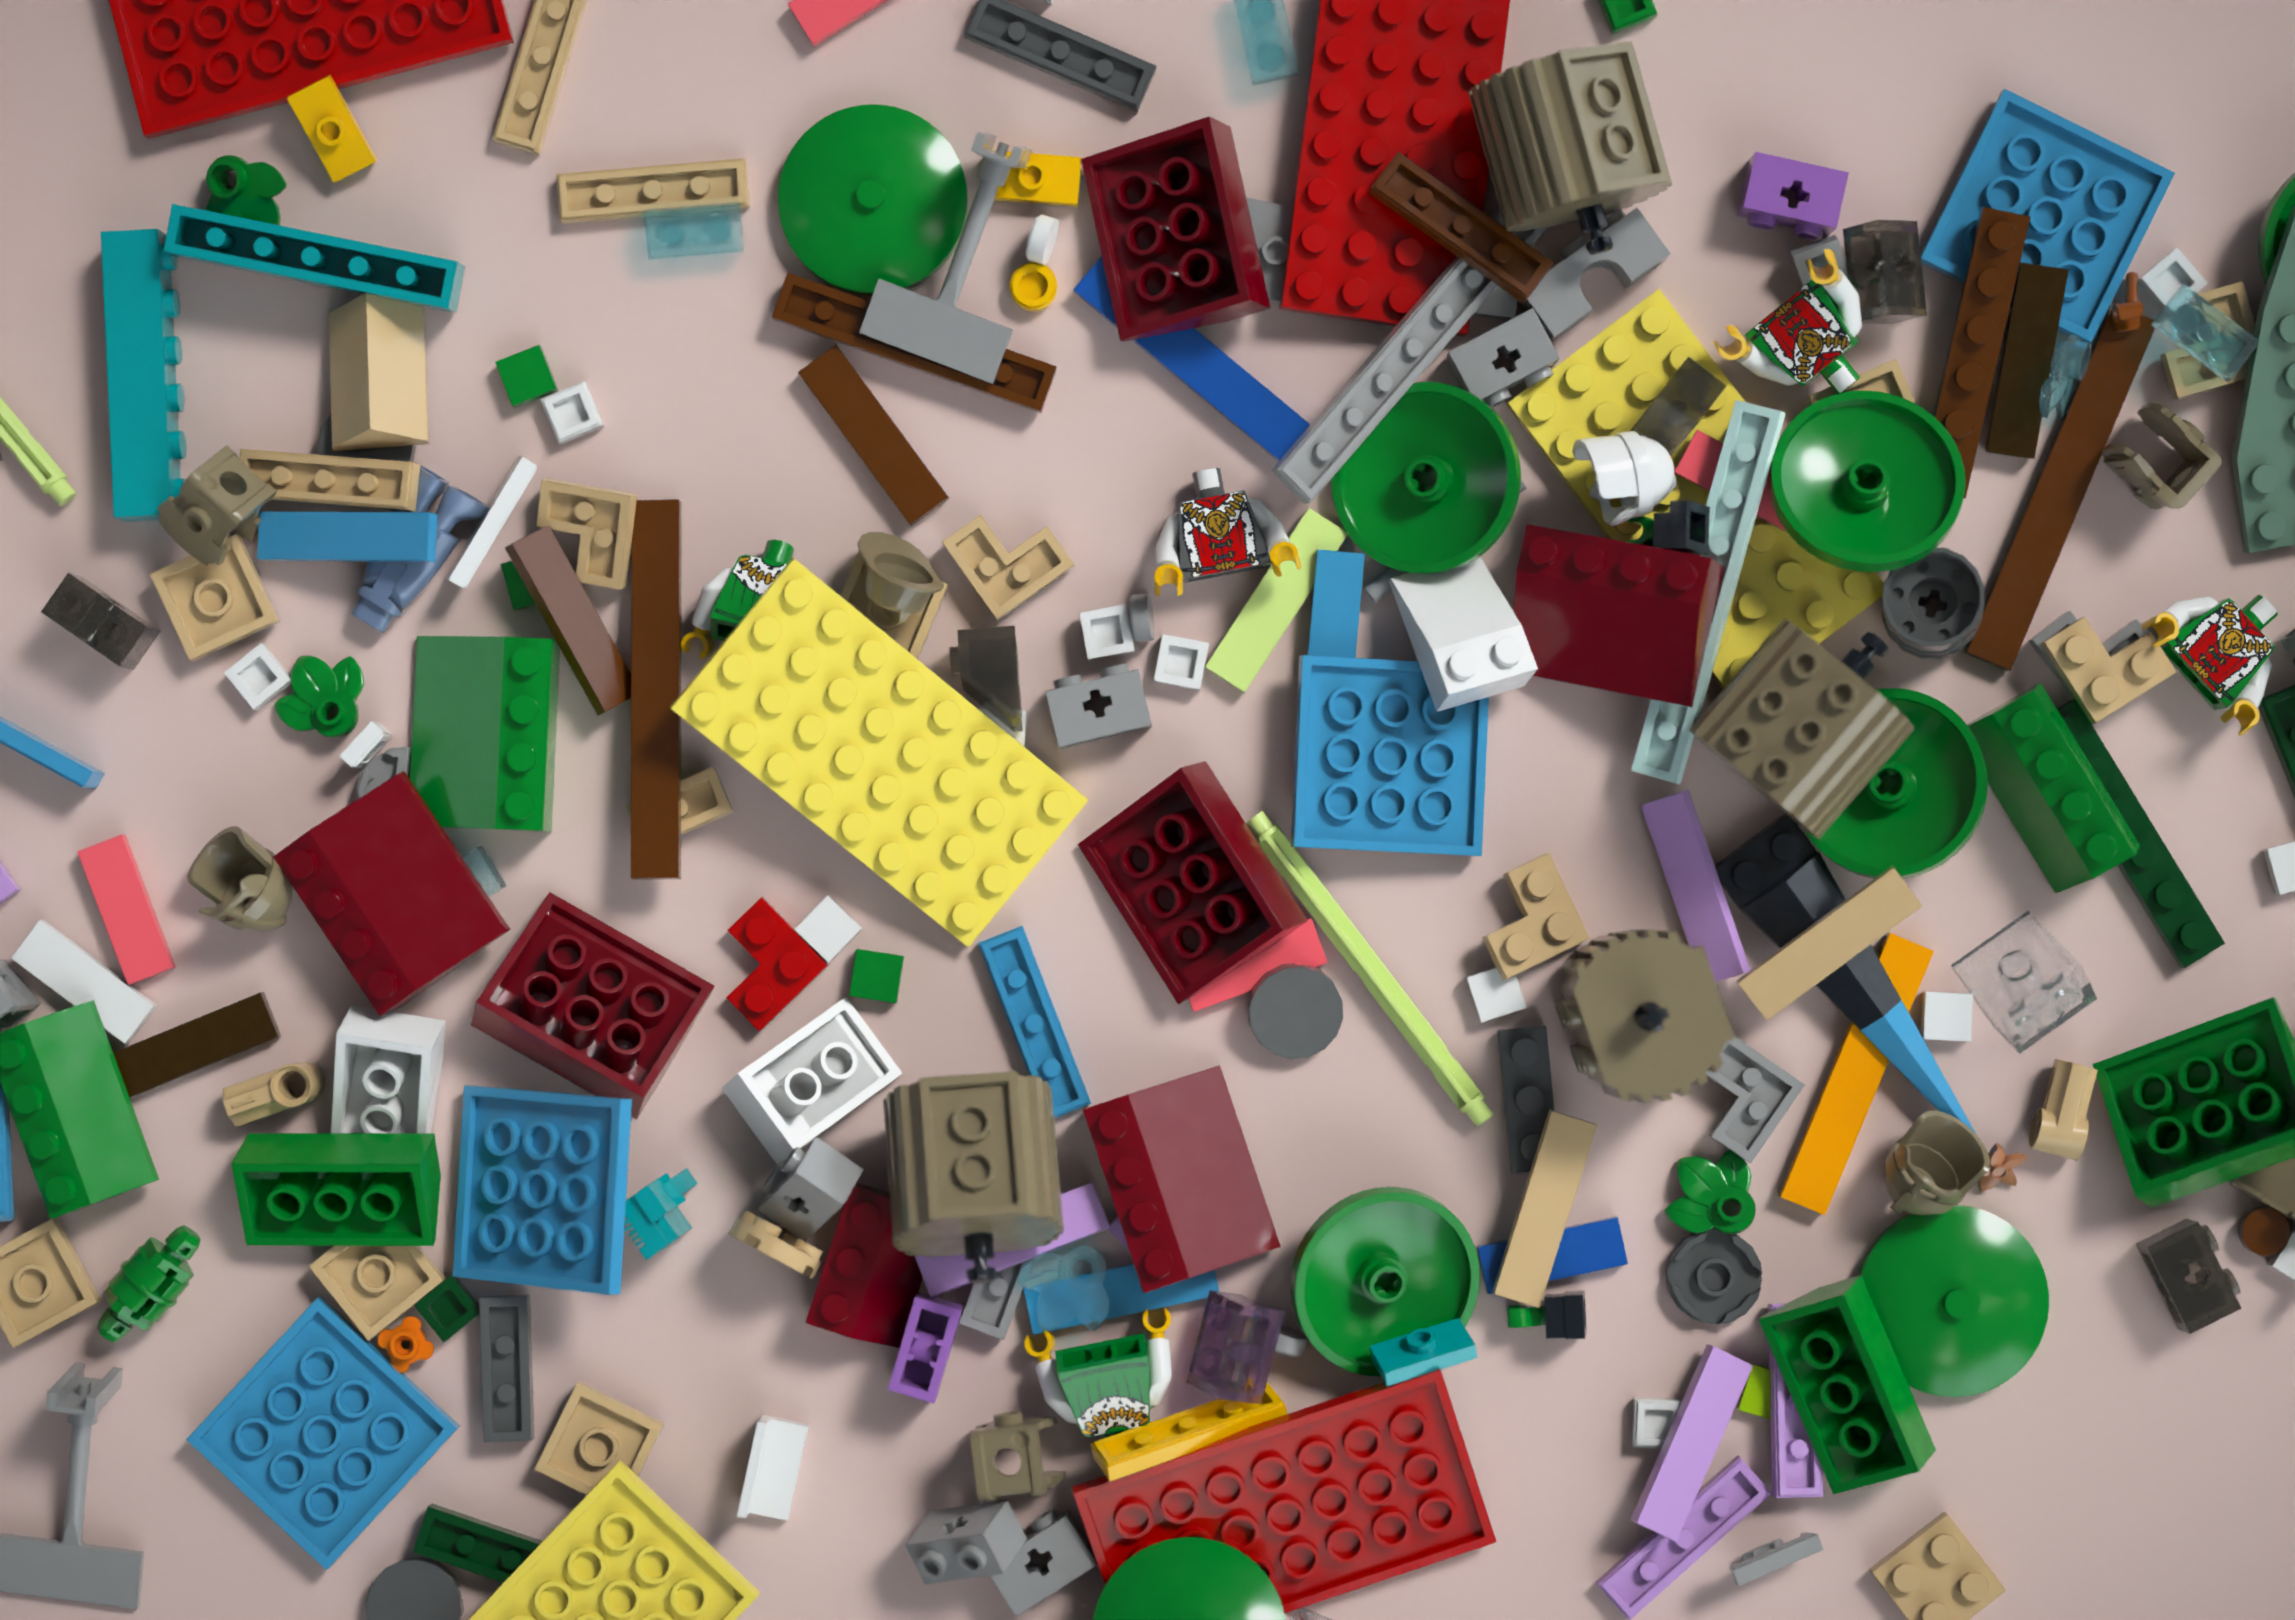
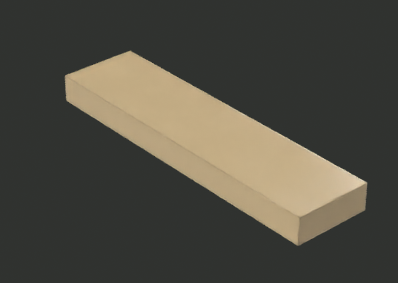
M534 0L492 138L494 142L537 155L541 154L587 0Z
M745 158L556 174L559 216L562 224L750 208L747 161Z
M240 449L239 459L264 483H269L277 491L271 499L273 501L416 511L421 464L406 461Z
M1891 866L1739 978L1737 983L1768 1021L1923 905L1896 869Z
M1549 1109L1492 1289L1493 1294L1540 1308L1597 1129L1595 1123Z

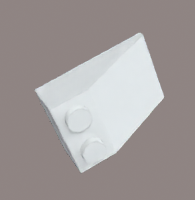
M1481 557L1463 567L1444 573H1407L1390 578L1389 583L1436 712L1524 687L1538 669L1521 623Z
M845 997L739 1072L722 1087V1090L778 1165L789 1156L796 1146L802 1148L899 1077L902 1072L848 998Z
M351 1005L336 1032L331 1133H431L443 1064L446 1020L397 1012H389L379 1016L373 1008Z

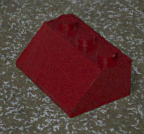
M856 1182L845 1201L805 1323L852 1339L900 1348L914 1298L919 1292L923 1277L915 1256L906 1255L904 1251L899 1252L897 1247L893 1245L890 1196L888 1192Z

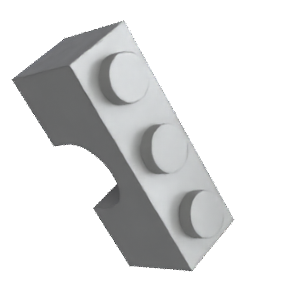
M1635 208L1627 215L1624 214L1622 209H1619L1606 218L1608 226L1602 229L1603 236L1611 237L1613 242L1612 249L1604 253L1590 255L1586 249L1585 243L1587 242L1583 236L1563 249L1559 254L1564 260L1551 268L1525 304L1521 303L1526 311L1534 308L1551 342L1588 317L1593 310L1581 291L1580 281L1584 272L1592 268H1606L1615 273L1627 289L1662 264L1671 254L1638 208Z

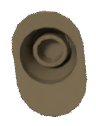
M868 532L861 535L858 540L859 552L867 565L866 595L872 602L882 607L895 623L903 624L910 614L921 612L931 594L940 592L943 589L944 584L936 575L928 559L910 542L883 532Z

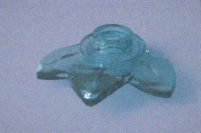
M2071 334L2066 342H2059L2050 368L2051 376L2044 382L2039 394V412L2044 418H2048L2049 413L2055 406L2057 415L2064 418L2072 395L2074 379L2082 380L2086 374L2091 356V343L2081 341L2079 335Z
M1086 1245L1075 1246L1064 1255L1049 1252L1043 1253L1033 1258L1020 1272L1017 1280L1018 1283L1027 1289L1040 1292L1037 1302V1319L1042 1330L1060 1328L1077 1317L1088 1329L1095 1331L1108 1314L1110 1299L1102 1284L1106 1277L1107 1266L1102 1254L1093 1247ZM1080 1260L1088 1261L1092 1266L1091 1275L1087 1278L1077 1277L1073 1270L1076 1262Z

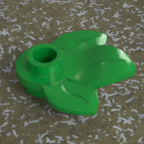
M234 155L221 156L211 164L206 174V182L212 195L208 201L206 211L280 225L281 215L273 197L282 193L287 184L275 167L265 162L248 164L241 157ZM231 171H234L237 177L234 188L228 183V175Z
M309 655L298 657L291 671V686L294 692L280 698L274 704L279 718L290 728L298 732L316 729L317 732L328 738H340L352 732L358 722L359 712L356 700L364 687V676L359 664L353 657L349 656L337 663L332 669L327 663L317 657ZM338 706L339 712L336 718L328 720L329 711L333 707Z
M1728 1150L1719 1159L1717 1165L1701 1157L1690 1156L1678 1160L1677 1176L1685 1195L1672 1202L1665 1209V1214L1674 1224L1695 1234L1703 1233L1713 1228L1726 1234H1737L1745 1231L1752 1224L1756 1212L1754 1200L1748 1193L1752 1175L1744 1159ZM1733 1201L1739 1204L1741 1211L1738 1215L1730 1217L1724 1214L1722 1210L1723 1205L1726 1202Z

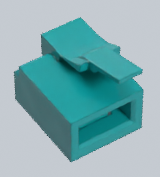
M687 1168L672 1178L667 1173L626 1200L625 1218L628 1220L625 1221V1225L631 1223V1225L625 1231L627 1232L634 1228L635 1230L628 1235L632 1236L636 1232L638 1233L632 1241L634 1242L641 1238L642 1240L635 1245L638 1246L643 1242L645 1243L644 1246L639 1248V1251L646 1260L692 1229V1226L678 1208V1205L686 1201L682 1194L698 1184Z

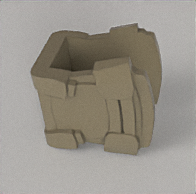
M2155 403L2145 404L2137 412L2143 420L2142 422L2158 436L2166 440L2185 461L2165 483L2154 473L2155 470L2139 453L2132 451L2128 446L2121 444L2107 445L2101 451L2105 458L2103 462L2120 479L2125 477L2134 486L2133 492L2135 494L2133 496L2151 509H2161L2163 507L2172 509L2183 508L2220 468L2222 459L2203 441L2205 437L2195 425L2187 420H2182L2164 405Z
M227 445L187 477L181 487L180 495L176 498L171 495L157 507V510L160 512L158 521L172 539L195 559L206 566L214 563L220 565L224 562L229 549L225 545L229 534L231 536L238 534L241 538H246L251 542L261 521L258 515L261 507L270 501L277 491L269 483H264L238 459L237 454Z
M1021 1411L996 1414L993 1416L994 1421L975 1426V1429L970 1432V1443L979 1502L1001 1500V1496L1031 1493V1496L1048 1495L1047 1489L1056 1486L1065 1478L1066 1471H1044L1039 1430L1058 1424L1056 1417L1038 1415L1023 1417ZM1011 1448L1019 1454L1021 1467L1016 1474L1005 1475L997 1469L995 1456L1000 1449Z

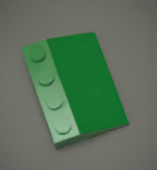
M417 636L410 781L441 827L552 832L560 647L556 640L523 637Z
M2275 997L2093 1064L2094 1069L2098 1070L2097 1080L2134 1195L2151 1208L2295 1158V1041Z

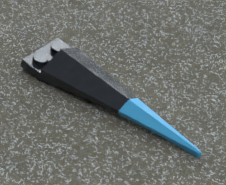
M1785 813L1715 865L1721 885L1735 905L1779 949L1846 900L1820 852L1816 851L1798 824ZM1871 945L1816 984L1824 995L1938 1111L1954 1116L1974 1131Z

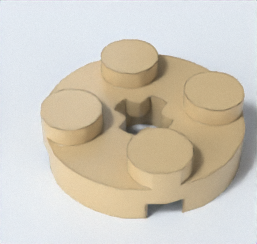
M746 1210L742 1218H736L728 1232L729 1235L807 1277L814 1278L822 1263L819 1261V1258L823 1251L787 1232L782 1240L778 1239L782 1229Z

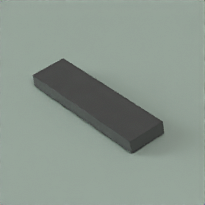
M979 0L964 33L965 38L1136 112L1139 111L1157 70V66L1005 0Z

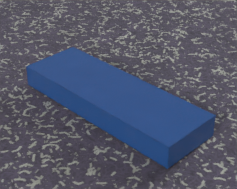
M1614 1216L1565 1227L1548 1281L1627 1265L1628 1261L1618 1217ZM1508 1239L1477 1246L1487 1294L1493 1293L1492 1289Z

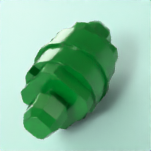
M186 1225L176 1228L165 1239L166 1245L150 1237L144 1245L138 1247L128 1260L123 1261L121 1269L111 1279L109 1287L104 1291L110 1308L106 1309L98 1321L97 1329L99 1334L111 1342H116L133 1328L131 1323L143 1330H148L154 1322L160 1320L169 1308L177 1303V1298L186 1289L190 1279L194 1276L187 1260L192 1258L200 1245L201 1239L194 1230Z

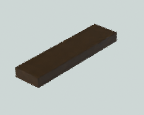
M2020 262L1990 420L1986 452L2035 459L2069 269Z
M260 992L113 1052L129 1098H132L281 1037V1033L265 993Z

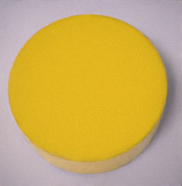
M1036 262L1025 263L1018 267L1011 277V296L1014 302L1026 311H1042L1049 307L1056 298V277L1046 265Z

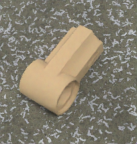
M2059 1059L2054 1060L2043 1107L2038 1108L2031 1124L2028 1140L2030 1149L2075 1161L2079 1160L2084 1151L2089 1132V1121L2085 1118L2097 1069Z
M304 1061L283 1065L276 1070L223 1088V1104L227 1116L232 1120L234 1126L240 1127L291 1108L314 1102L324 1091L325 1078L321 1069L310 1062ZM293 1072H299L306 1080V1090L301 1097L296 1096L289 1086L290 1076Z

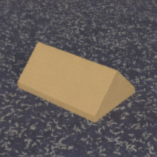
M365 293L328 313L332 449L334 451L429 444L424 307Z

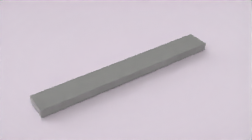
M1498 208L1491 218L1505 227L1500 208ZM1547 228L1510 232L1532 246ZM1456 256L1271 471L1303 504L1311 503L1498 285Z

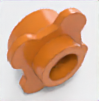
M414 1316L404 1318L400 1326L393 1330L384 1329L378 1335V1345L386 1349L391 1358L390 1364L400 1373L406 1372L413 1362L419 1359L427 1360L434 1353V1344L428 1341L425 1331L421 1328L422 1323L420 1319ZM403 1340L410 1342L408 1349L402 1347Z

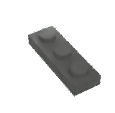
M1546 1026L1497 1030L1511 1173L1530 1172L1549 1109L1554 1111Z
M530 1295L482 1296L479 1298L484 1442L532 1441L534 1439Z

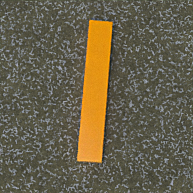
M1887 933L1877 957L1909 1012L1934 951L1895 934ZM1851 1021L1778 1195L1822 1215H1825L1889 1062Z

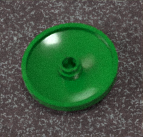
M868 104L848 107L824 117L809 128L796 142L787 157L780 176L778 210L784 234L792 250L810 272L839 290L858 295L872 296L878 279L910 289L930 278L947 262L958 245L966 223L968 192L964 172L954 149L934 126L909 111L893 106Z
M1415 382L1331 478L1332 496L1335 509L1345 531L1353 542L1369 557L1383 565L1404 572L1416 574L1444 573L1463 567L1478 559L1504 533L1512 519L1519 499L1521 487L1520 459L1513 436L1507 425L1496 411L1482 399L1452 385L1437 382Z
M1866 390L1831 395L1801 411L1789 423L1777 443L1770 468L1769 486L1772 503L1780 522L1789 535L1807 552L1824 562L1843 569L1861 572H1882L1902 568L1917 562L1930 554L1945 540L1960 512L1965 494L1966 479L1962 457L1956 443L1945 427L1933 415L1902 397Z
M1899 688L1875 689L1912 723L1915 730L1820 839H1816L1806 830L1805 832L1828 859L1849 872L1874 879L1893 866L1899 875L1906 879L1925 874L1946 863L1972 837L1979 825L1986 804L1988 791L1987 769L1983 753L1972 731L1962 718L1947 705L1917 691Z
M1378 1187L1363 1190L1340 1200L1330 1207L1313 1223L1305 1234L1296 1252L1291 1270L1290 1296L1293 1311L1307 1339L1327 1360L1353 1373L1380 1376L1371 1360L1370 1345L1459 1318L1464 1327H1466L1473 1313L1479 1293V1260L1474 1243L1464 1225L1448 1208L1433 1197L1402 1187Z
M1956 1205L1953 1209L1943 1214L1915 1215L1908 1213L1893 1222L1876 1238L1860 1266L1858 1276L1861 1275L1906 1381L1910 1387L1922 1392L1944 1397H1964L1994 1389L2016 1375L2027 1364L2039 1346L2045 1332L2049 1312V1291L2041 1262L2032 1246L2017 1229L2003 1219L1984 1210L1965 1205Z
M1197 1537L1164 1540L1150 1545L1130 1557L1116 1570L1105 1585L1093 1620H1286L1280 1597L1274 1585L1253 1560L1227 1544Z

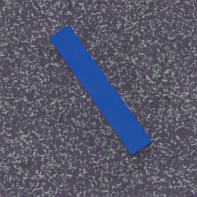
M1101 256L1073 291L1117 328ZM1195 328L1132 340L1277 461L1284 456L1311 425Z

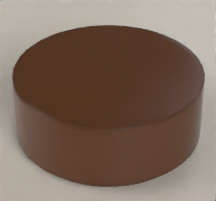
M2256 1207L2247 1211L2242 1216L2238 1225V1235L2243 1246L2250 1252L2270 1256L2279 1253L2287 1245L2290 1238V1227L2284 1215L2277 1210L2267 1207Z

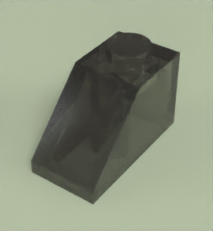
M1687 357L1630 431H1635L1639 435L1659 442L1667 449L1671 457L1722 393L1726 385L1690 357Z
M1015 626L957 630L958 646L949 648L951 674L960 675L963 691L1013 732L1023 731Z

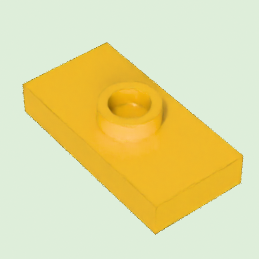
M331 75L287 97L289 104L333 183L377 161L375 154Z
M1007 151L1006 155L1010 156L1011 151ZM1031 153L1026 168L1011 167L1005 186H999L994 200L1078 207L1082 157Z

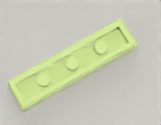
M1308 508L1289 537L1290 543L1294 544L1298 550L1301 569L1297 570L1295 562L1287 560L1279 565L1282 576L1277 577L1274 574L1272 565L1270 566L1205 668L1245 693L1313 589L1317 549L1337 551L1347 537V532Z

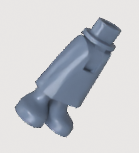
M422 465L420 466L415 512H427L431 504L442 495L435 512L437 514L435 562H368L364 573L363 586H360L356 591L361 595V598L353 609L352 614L383 633L394 615L401 617L403 613L401 609H405L423 590L460 540L450 533L453 527L461 520H481L489 509V506L459 488L449 485V482ZM390 510V512H410V511Z

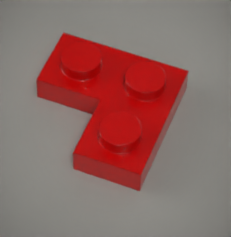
M761 897L728 929V932L760 965L726 998L761 1032L829 964L764 897Z

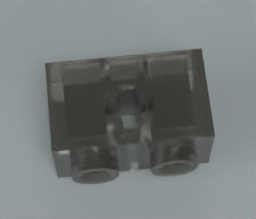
M1878 219L1844 228L1843 238L1848 280L1859 294L1862 324H1894L1927 316L1917 221Z
M67 573L41 611V613L116 665L131 670L136 668L161 632L85 578L71 573Z
M2186 1218L2136 1243L2178 1330L2191 1334L2242 1309L2236 1298V1295L2241 1293L2240 1287L2232 1272L2227 1267L2221 1268L2214 1252L2219 1250V1246L2207 1225L2200 1226L2199 1222ZM2189 1264L2200 1267V1270L2194 1274L2197 1283L2186 1281L2184 1278L2191 1273Z

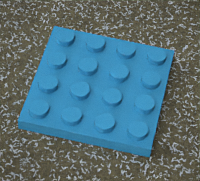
M2004 89L2000 92L1917 261L1964 283L1981 207L2030 216L2020 262L2069 269L2058 331L2088 345L2092 342L2175 172Z
M1311 655L1299 656L1291 847L1482 856L1489 697L1436 712L1418 661Z
M464 1085L452 1277L605 1295L620 1294L632 1099Z
M320 1296L186 1440L327 1570L456 1432L460 1425L404 1373H400L390 1364L391 1361Z

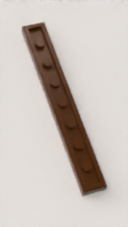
M2113 304L2109 307L1984 603L1982 622L1974 639L1967 644L1964 651L1967 655L2005 671H2011L2099 463L2103 453L2101 451L2107 444L2158 323L2141 315L2139 317L2140 328L2138 330L2116 332L2112 323Z
M679 499L637 500L632 536L631 599L632 880L681 879V716L670 708L681 694L682 502Z

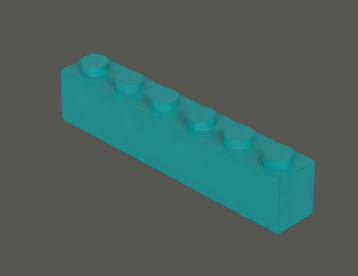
M172 204L163 250L176 257L359 294L369 293L457 313L465 266L458 261Z
M159 229L101 232L114 518L125 522L159 520L160 512L157 510V507L171 495L174 498L180 495L181 487L186 480L180 476V460L186 458V439L184 432L178 431V412H183L184 393L182 385L180 383L176 384L175 365H180L182 362V347L179 337L174 336L173 318L179 317L180 301L177 290L172 289L171 270L177 269L178 257L163 251L166 234Z

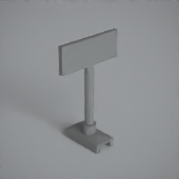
M977 132L971 151L984 158L977 176L981 181L938 298L932 299L888 281L878 279L859 333L993 384L1013 329L957 308L956 304L999 186H1005L1011 167H1027L1032 149L1024 146H1014L1011 155L1007 156L1008 144L999 142L997 150L994 151L992 149L997 136L990 133Z
M75 1362L47 1392L46 1411L68 1413L67 1422L72 1424L62 1540L2 1533L0 1535V1591L137 1609L140 1604L144 1552L89 1545L82 1541L91 1425L96 1424L97 1413L121 1387L123 1368L113 1367L103 1379L84 1377L85 1363Z

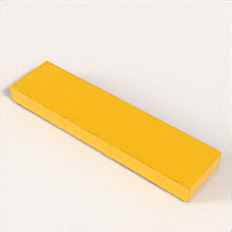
M1265 1382L1150 1422L1145 1426L1136 1427L1091 1443L1093 1458L1108 1480L1113 1481L1179 1458L1251 1426L1286 1415V1405L1269 1383Z

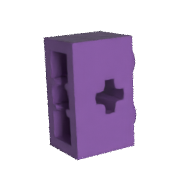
M1755 152L1748 161L1736 216L1748 218L1747 224L1752 227L1774 230L1776 225L1794 228L1793 234L1795 236L1809 240H1821L1822 235L1829 236L1837 228L1849 172ZM1789 189L1795 191L1794 198L1800 201L1794 208L1788 207V199L1782 197Z
M922 1292L917 1293L888 1390L935 1403L964 1308L963 1304L936 1296L931 1298L929 1294Z

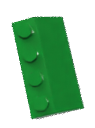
M2041 682L1967 724L1983 753L1988 784L2055 893L2094 879L2137 854L2140 847L2139 842Z
M94 1000L0 1032V1083L50 1219L79 1211L159 1180Z
M248 1133L231 1163L246 1245L433 1246L435 1243L441 1172L434 1133Z
M1861 1275L1819 1287L1759 1318L1760 1325L1833 1494L1913 1474L1923 1468L1936 1449Z

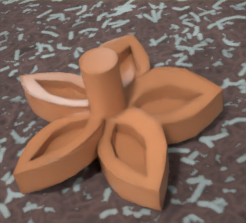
M1995 1143L1988 1153L1990 1168L1978 1181L1980 1191L1993 1188L1999 1180L2005 1184L2016 1186L2017 1178L2012 1168L2021 1165L2027 1160L2025 1154L2022 1153L2005 1156L2002 1146Z

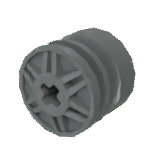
M1936 548L1915 563L1890 570L1883 585L1882 620L1889 637L1904 652L1921 659H1942L1960 652L1974 639L1982 622L1985 587L1978 570L1963 555L1947 548ZM1930 598L1939 599V607L1945 609V611L1939 610L1936 612L1935 618H1930L1926 616V608L1919 605H1928Z

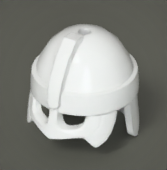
M1635 431L1616 433L1613 436L1578 439L1574 442L1572 450L1574 457L1581 461L1590 460L1596 481L1592 485L1589 494L1590 497L1600 501L1603 521L1610 526H1616L1631 518L1651 513L1653 507L1665 499L1676 487L1674 464L1667 449L1659 442L1639 435ZM1619 498L1622 506L1613 508L1610 504V499Z

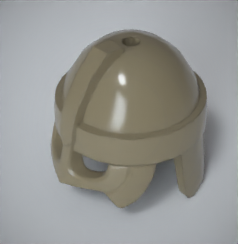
M236 826L228 827L214 836L197 855L187 874L188 882L216 903V908L204 907L198 912L217 919L237 930L251 928L259 931H272L286 924L287 916L285 913L292 900V885L273 858L276 854L264 848L248 833Z
M1935 1110L1924 1112L1903 1138L1894 1144L1886 1157L1885 1184L1893 1200L1890 1208L1898 1215L1903 1210L1915 1215L1946 1213L1964 1199L1966 1193L1990 1168L1989 1154L1975 1132L1962 1121L1947 1113Z

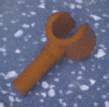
M2135 272L2126 274L2125 303H2116L2112 306V323L2116 332L2132 331L2140 328L2139 317H2141L2144 308L2143 303L2138 301V275Z

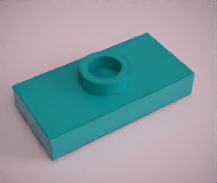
M1459 1318L1424 1329H1416L1408 1334L1369 1346L1371 1360L1386 1386L1401 1383L1438 1369H1445L1477 1358L1476 1345Z

